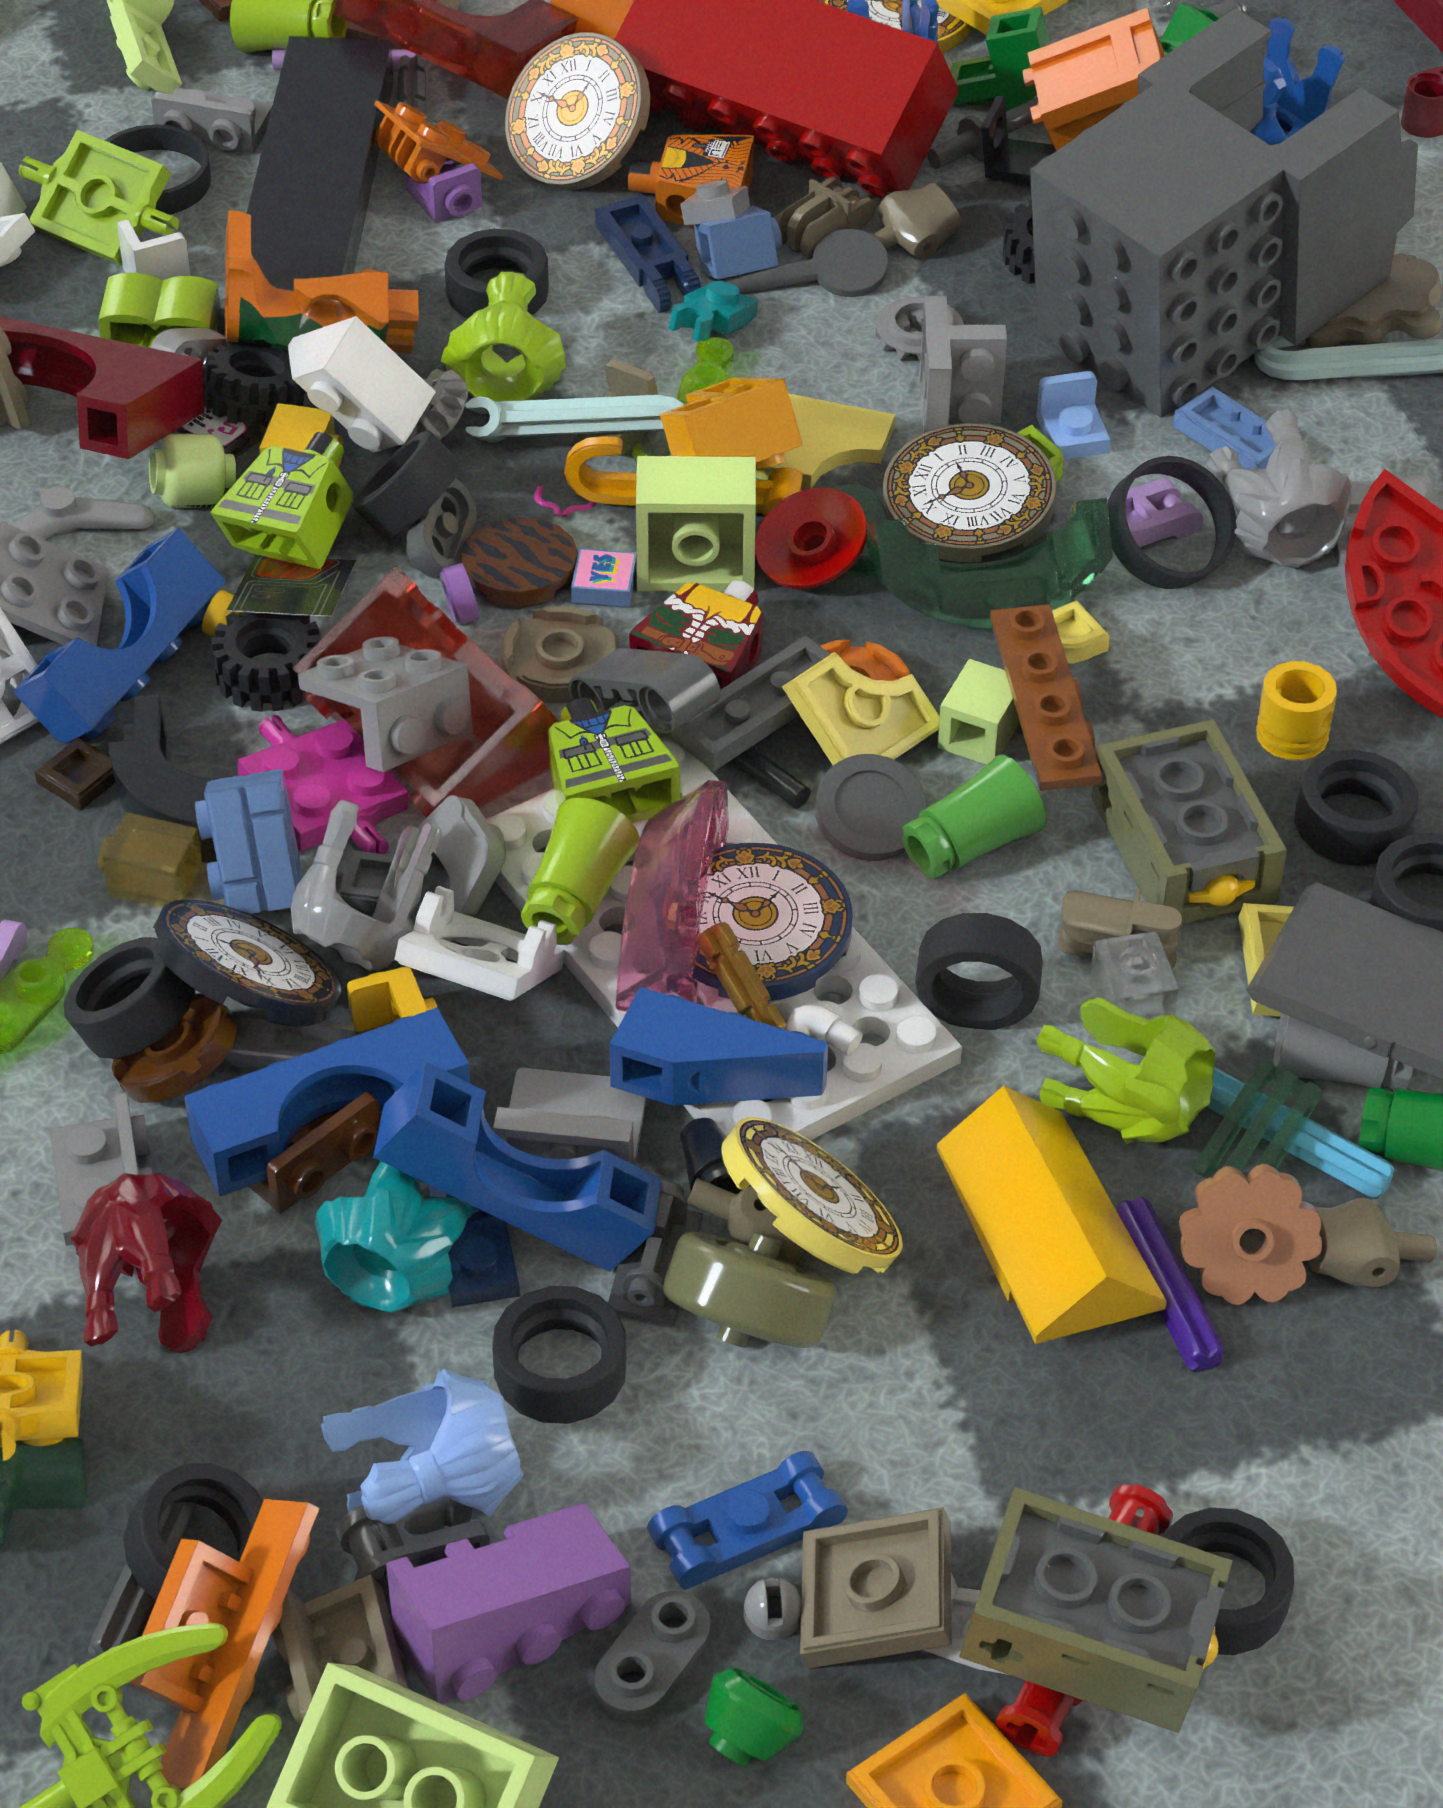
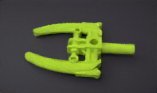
M220 1623L179 1626L143 1635L107 1650L80 1667L78 1663L73 1664L37 1689L23 1696V1707L30 1711L37 1709L42 1718L40 1737L49 1749L57 1743L64 1755L62 1768L57 1771L61 1780L18 1808H75L76 1806L78 1808H137L129 1795L132 1776L135 1773L141 1782L146 1780L152 1790L151 1804L153 1808H222L240 1791L263 1761L281 1730V1718L274 1713H267L257 1717L236 1744L205 1775L185 1790L181 1791L179 1787L168 1784L160 1771L164 1767L158 1759L166 1754L167 1750L162 1742L151 1747L145 1734L154 1728L148 1719L137 1723L133 1715L128 1717L121 1705L123 1693L120 1687L146 1672L176 1660L219 1648L226 1642L228 1631ZM92 1707L99 1712H105L113 1724L110 1730L115 1739L110 1741L95 1737L83 1714Z

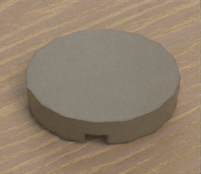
M547 606L533 611V618L527 619L520 623L519 618L509 625L501 639L502 672L511 687L528 698L547 703H569L573 701L569 691L570 680L619 648L618 636L613 628L610 631L609 628L603 625V618L592 611L573 606Z

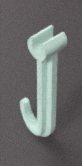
M1279 335L1269 347L1262 350L1259 349L1255 353L1254 362L1259 370L1271 377L1283 380L1443 373V339L1283 351L1278 350V348L1295 345ZM1304 339L1302 342H1300V343L1297 344V345L1305 344V343H1306V339Z
M663 395L495 402L487 397L480 396L472 398L465 406L480 415L490 414L489 422L485 426L466 427L465 430L470 435L491 443L501 441L506 437L663 431L660 413L685 404L674 397Z

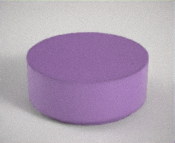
M463 563L442 568L440 578L454 622L458 623V625H463L479 620L475 596Z

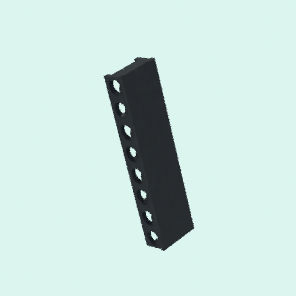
M289 36L246 213L251 215L252 256L265 278L276 288L294 291V279L354 274L380 150L375 142L377 127L385 116L374 103L378 100L389 105L394 83L392 40Z

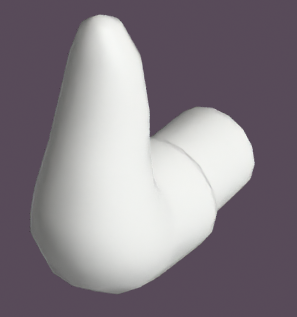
M815 1004L802 1005L795 1008L788 1017L785 1029L802 1032L810 1037L828 1042L846 1055H851L856 1050L863 1036L860 1031L844 1022L842 1016Z

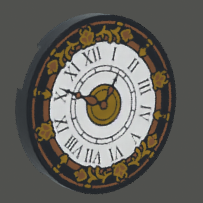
M176 900L162 908L153 926L159 940L155 947L158 956L180 979L222 1005L228 996L245 1006L267 1010L269 1012L266 1018L270 1023L296 1027L322 1023L328 1019L340 996L341 985L336 974L317 953L279 927L244 911L203 900Z

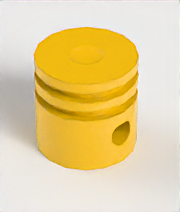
M1305 661L1281 663L1268 671L1263 681L1256 726L1257 739L1265 750L1274 756L1286 760H1305L1315 757L1325 749L1329 741L1330 725L1332 724L1337 695L1336 682L1331 674L1322 667Z

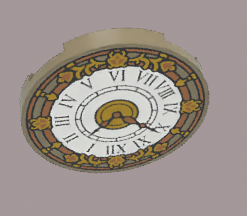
M583 32L571 34L550 43L540 50L528 62L517 78L510 93L506 109L505 132L507 143L513 158L522 170L539 182L563 190H579L600 183L622 167L620 161L633 145L639 131H645L650 111L649 83L641 63L620 43L608 36L597 33Z
M954 424L936 428L917 436L894 455L883 479V503L889 519L901 532V539L914 549L946 561L982 562V556L999 553L1017 545L1021 549L1025 548L1042 534L1054 513L1056 479L1053 467L1046 455L1038 446L1022 435L1002 427L987 424Z

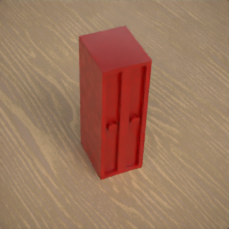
M634 0L614 39L639 60L646 73L650 89V114L659 115L663 109L676 114L678 121L697 131H704L705 127L709 126L720 130L721 135L754 136V143L766 147V152L778 161L787 164H793L795 159L805 161L811 164V168L816 173L827 179L830 177L840 179L841 175L856 180L857 185L862 190L879 198H884L887 192L892 193L910 189L959 92L937 42L817 0Z

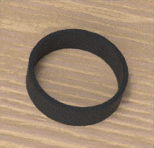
M142 125L122 130L105 140L134 153L147 150H169L182 153L200 164L199 170L189 180L162 191L155 208L169 215L181 212L200 201L209 190L211 171L208 149L198 136L185 129L169 125Z
M1161 456L1139 465L1114 488L1108 499L1105 512L1107 537L1118 560L1136 578L1158 588H1181L1199 582L1225 562L1236 540V513L1227 490L1212 472L1197 462L1183 457ZM1149 474L1171 476L1189 485L1203 499L1212 515L1216 533L1214 552L1204 569L1192 572L1171 570L1156 563L1141 550L1130 532L1126 518V499L1135 478Z

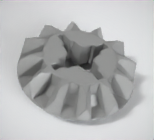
M924 297L897 300L883 308L877 317L876 337L881 339L883 351L896 350L900 361L910 356V354L917 355L919 360L921 358ZM947 304L949 325H964L960 314ZM910 326L919 331L910 333Z
M437 368L430 373L427 379H423L436 392L406 442L427 430H430L441 440L457 424L467 401L468 387L464 379L452 369L443 372Z

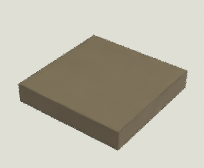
M944 1507L803 1531L800 1655L808 1669L952 1645L951 1521Z

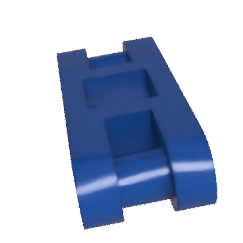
M800 1451L787 1457L777 1469L686 1508L674 1505L659 1511L648 1522L647 1530L659 1550L667 1549L673 1559L669 1568L680 1588L687 1590L802 1540L803 1531L832 1527L842 1523L847 1516L848 1509L836 1490L825 1487L822 1482L824 1470L811 1451ZM796 1494L802 1506L787 1513L780 1500ZM709 1531L715 1541V1544L707 1547L703 1544H697L694 1537Z

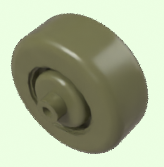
M753 1231L749 1245L703 1232H687L683 1234L677 1242L663 1284L665 1295L673 1303L693 1314L720 1324L717 1334L718 1339L744 1348L748 1344L750 1335L798 1348H810L817 1345L823 1336L837 1295L835 1285L827 1277L799 1263L795 1264L779 1257L783 1241Z

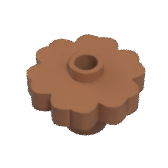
M1268 1164L1257 1165L1249 1172L1247 1177L1235 1167L1226 1166L1216 1172L1213 1178H1207L1196 1186L1195 1198L1198 1208H1192L1180 1216L1179 1227L1182 1234L1180 1249L1186 1263L1200 1268L1199 1276L1203 1288L1208 1293L1222 1296L1231 1304L1240 1305L1249 1300L1253 1293L1256 1292L1263 1300L1273 1303L1282 1299L1288 1291H1293L1305 1283L1306 1270L1302 1262L1317 1257L1322 1250V1240L1319 1234L1321 1218L1316 1207L1311 1203L1302 1201V1190L1297 1179L1289 1174L1279 1173ZM1249 1229H1256L1254 1232L1250 1234L1242 1235L1245 1231Z

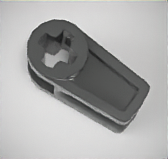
M447 1497L424 1504L395 1524L389 1525L379 1520L369 1519L362 1505L346 1514L338 1523L335 1531L342 1550L352 1554L357 1564L358 1570L355 1580L357 1581L371 1574L383 1587L385 1597L390 1596L388 1576L383 1578L384 1571L387 1575V1562L407 1557L415 1568L447 1558V1555L444 1553L447 1544L466 1538L474 1549L490 1545V1538L484 1524L476 1520L470 1522L472 1507L460 1504Z

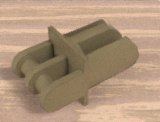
M830 177L822 183L810 179L809 194L781 211L774 218L780 228L782 243L787 242L790 249L797 253H802L808 259L813 256L817 244L828 234L841 229H858L866 224L873 217L877 205L876 201L870 197L859 198L858 190L853 187L842 188V182L836 177Z
M1136 888L1134 901L1078 890L1067 891L1062 898V918L1064 920L1058 935V949L1066 954L1121 964L1120 977L1125 978L1127 966L1155 972H1167L1173 969L1176 964L1177 954L1175 950L1179 945L1178 931L1182 925V915L1173 907L1140 901L1141 889Z

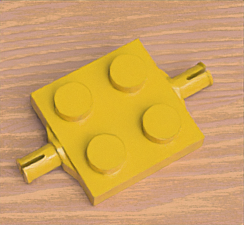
M10 1330L1 1334L0 1448H2L3 1461L13 1456L16 1449L15 1441L22 1440L24 1443L32 1446H48L56 1444L64 1438L78 1437L83 1385L82 1350L51 1352L27 1350L29 1342L23 1332L14 1330L13 1342L10 1339Z

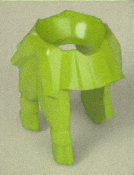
M500 272L498 276L490 279L487 285L488 307L476 311L462 325L450 332L449 342L443 350L441 362L446 365L447 371L452 369L464 379L468 387V395L471 398L481 396L495 402L537 400L543 396V392L552 390L553 384L560 380L561 371L566 369L565 352L561 342L562 333L554 331L527 312V305L536 294L534 282L526 278L523 273ZM506 344L515 347L521 355L514 357L506 363L498 354L492 351L493 345Z
M1100 997L1088 998L1080 1006L1083 1027L1094 1036L1098 1043L1126 1048L1131 1052L1144 1056L1139 1065L1129 1063L1109 1051L1088 1045L1084 1041L1065 1034L1054 1026L1044 1024L1036 1039L1037 1046L1041 1049V1052L1061 1057L1063 1061L1075 1067H1081L1088 1081L1095 1087L1085 1091L1068 1087L1054 1079L1045 1078L1039 1091L1040 1102L1045 1105L1063 1109L1068 1114L1080 1118L1086 1117L1101 1125L1121 1132L1122 1139L1127 1144L1134 1141L1144 1143L1164 1142L1190 1132L1188 1127L1198 1113L1210 1105L1215 1049L1194 1026L1186 1020H1181L1176 1015L1162 1014L1152 1019H1146L1136 1014H1131Z

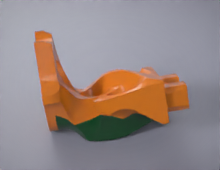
M228 210L225 272L226 342L249 344L269 342L277 349L288 351V345L293 337L356 316L393 352L412 354L414 329L417 330L419 319L418 290L388 289V273L372 269H365L358 273L341 276L294 279V291L276 288L268 282L252 256L251 215L241 211Z

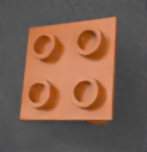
M378 100L375 101L374 105L385 114L381 124L376 129V145L411 176L415 182L427 184L431 177L439 175L446 158L464 165L474 163L481 172L499 180H502L504 177L488 162L491 154L482 147L465 140L468 134L456 125L443 119L439 120L437 126L425 121L427 116L404 102L399 101L397 107L394 108Z

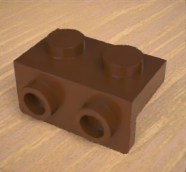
M367 1091L343 1109L326 1113L307 1123L296 1133L288 1148L268 1163V1180L248 1187L280 1214L300 1199L313 1196L321 1189L326 1180L350 1162L361 1160L373 1150L380 1126L378 1099Z

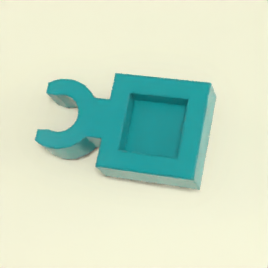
M713 281L684 295L683 303L673 306L668 329L676 331L680 328L694 329L692 340L697 342L707 340L710 337L711 330L728 335L746 326L756 317L759 301L741 294L739 288L731 283Z

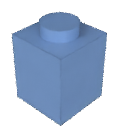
M753 205L736 219L706 221L694 224L700 267L705 274L717 280L779 266L776 250L781 249L782 246L781 232L774 217L771 218V213Z

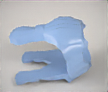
M443 1368L442 1370L438 1369L434 1384L426 1382L420 1390L395 1397L373 1407L369 1405L353 1409L352 1412L323 1416L321 1428L324 1439L332 1452L346 1451L360 1441L363 1442L381 1437L398 1445L409 1446L400 1461L373 1464L368 1477L360 1486L361 1490L347 1494L348 1501L346 1505L348 1512L363 1505L366 1516L369 1519L379 1520L389 1525L395 1524L424 1504L447 1497L460 1504L475 1508L490 1517L524 1475L515 1443L510 1434L503 1396L488 1387L489 1382L461 1376Z

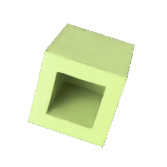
M972 659L967 661L940 707L938 749L986 765L997 755L1002 754L1020 724L1005 670Z

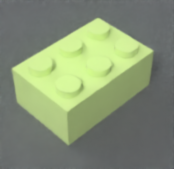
M327 1663L266 1808H539L559 1757L358 1666Z

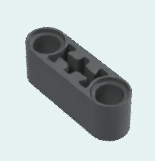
M618 648L574 676L569 682L572 700L579 698L591 699L599 712L624 705L634 707L654 732L671 733L720 699V686L715 674L701 658L692 654Z

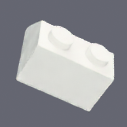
M356 316L293 337L288 345L292 379L307 392L309 400L316 407L329 412L348 430L350 438L356 444L369 449L372 453L405 444L436 392Z

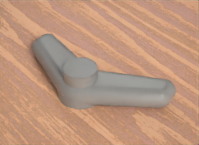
M54 486L43 491L40 496V505L17 520L12 526L46 540L53 535L72 533L78 528L147 529L155 521L150 508L146 505L75 497L74 492L70 488Z

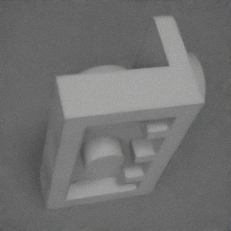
M178 87L175 88L172 94L156 92L151 100L154 124L185 129L198 136L207 146L217 147L224 151L235 150L254 154L266 133L273 104L253 101L246 97H230L203 92L199 89Z
M127 1092L113 1095L116 1118L50 1128L62 1229L66 1246L74 1245L70 1237L83 1213L87 1200L99 1187L110 1184L123 1173L135 1175L153 1174L152 1166L138 1168L137 1157L150 1155L145 1117L144 1115L131 1117Z

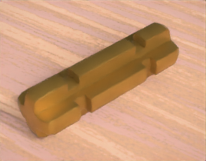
M720 922L703 931L698 936L699 946L708 962H715L716 966L713 968L715 974L737 1012L743 1016L746 1015L748 1019L786 1029V1022L776 1004H769L771 1000L770 994L745 951H738L740 944L729 924Z

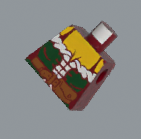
M739 580L730 582L723 592L695 582L686 583L629 633V649L696 655L711 668L721 690L754 669L761 655L763 612L757 606L759 602L758 595L749 584Z

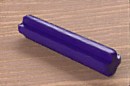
M1140 1196L1131 1201H1122L1117 1206L1116 1211L1166 1299V1308L1159 1312L1187 1368L1193 1372H1201L1219 1366L1222 1363L1221 1356L1224 1353V1347L1150 1201Z

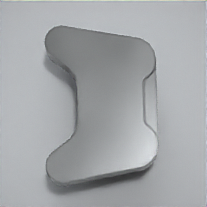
M451 795L416 829L419 830L420 837L423 826L426 823L441 828L443 833L431 856L439 858L449 875V889L454 892V911L473 917L479 912L505 862L504 837L496 825L488 824L471 799Z

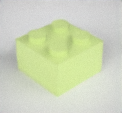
M637 456V591L676 592L686 583L695 582L723 592L728 584L734 580L743 581L754 589L756 457Z

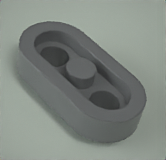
M455 478L442 496L420 518L410 525L407 533L406 550L410 562L417 570L431 578H439L442 568L461 563L464 543L472 535L477 520V510L473 497L466 486Z
M681 1591L659 1593L643 1604L599 1661L595 1670V1697L600 1708L608 1716L621 1722L637 1723L654 1717L664 1708L709 1646L711 1619L705 1605L695 1596ZM670 1618H677L684 1621L685 1624L678 1628H669L663 1625L662 1622ZM629 1672L639 1673L644 1677L635 1683H628L620 1679L622 1675Z

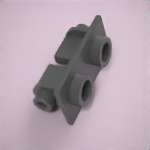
M661 1182L655 1232L618 1265L608 1303L619 1315L670 1325L675 1324L679 1306L665 1295L663 1291L664 1279L679 1238L687 1232H699L703 1213L688 1210L684 1190L675 1182Z

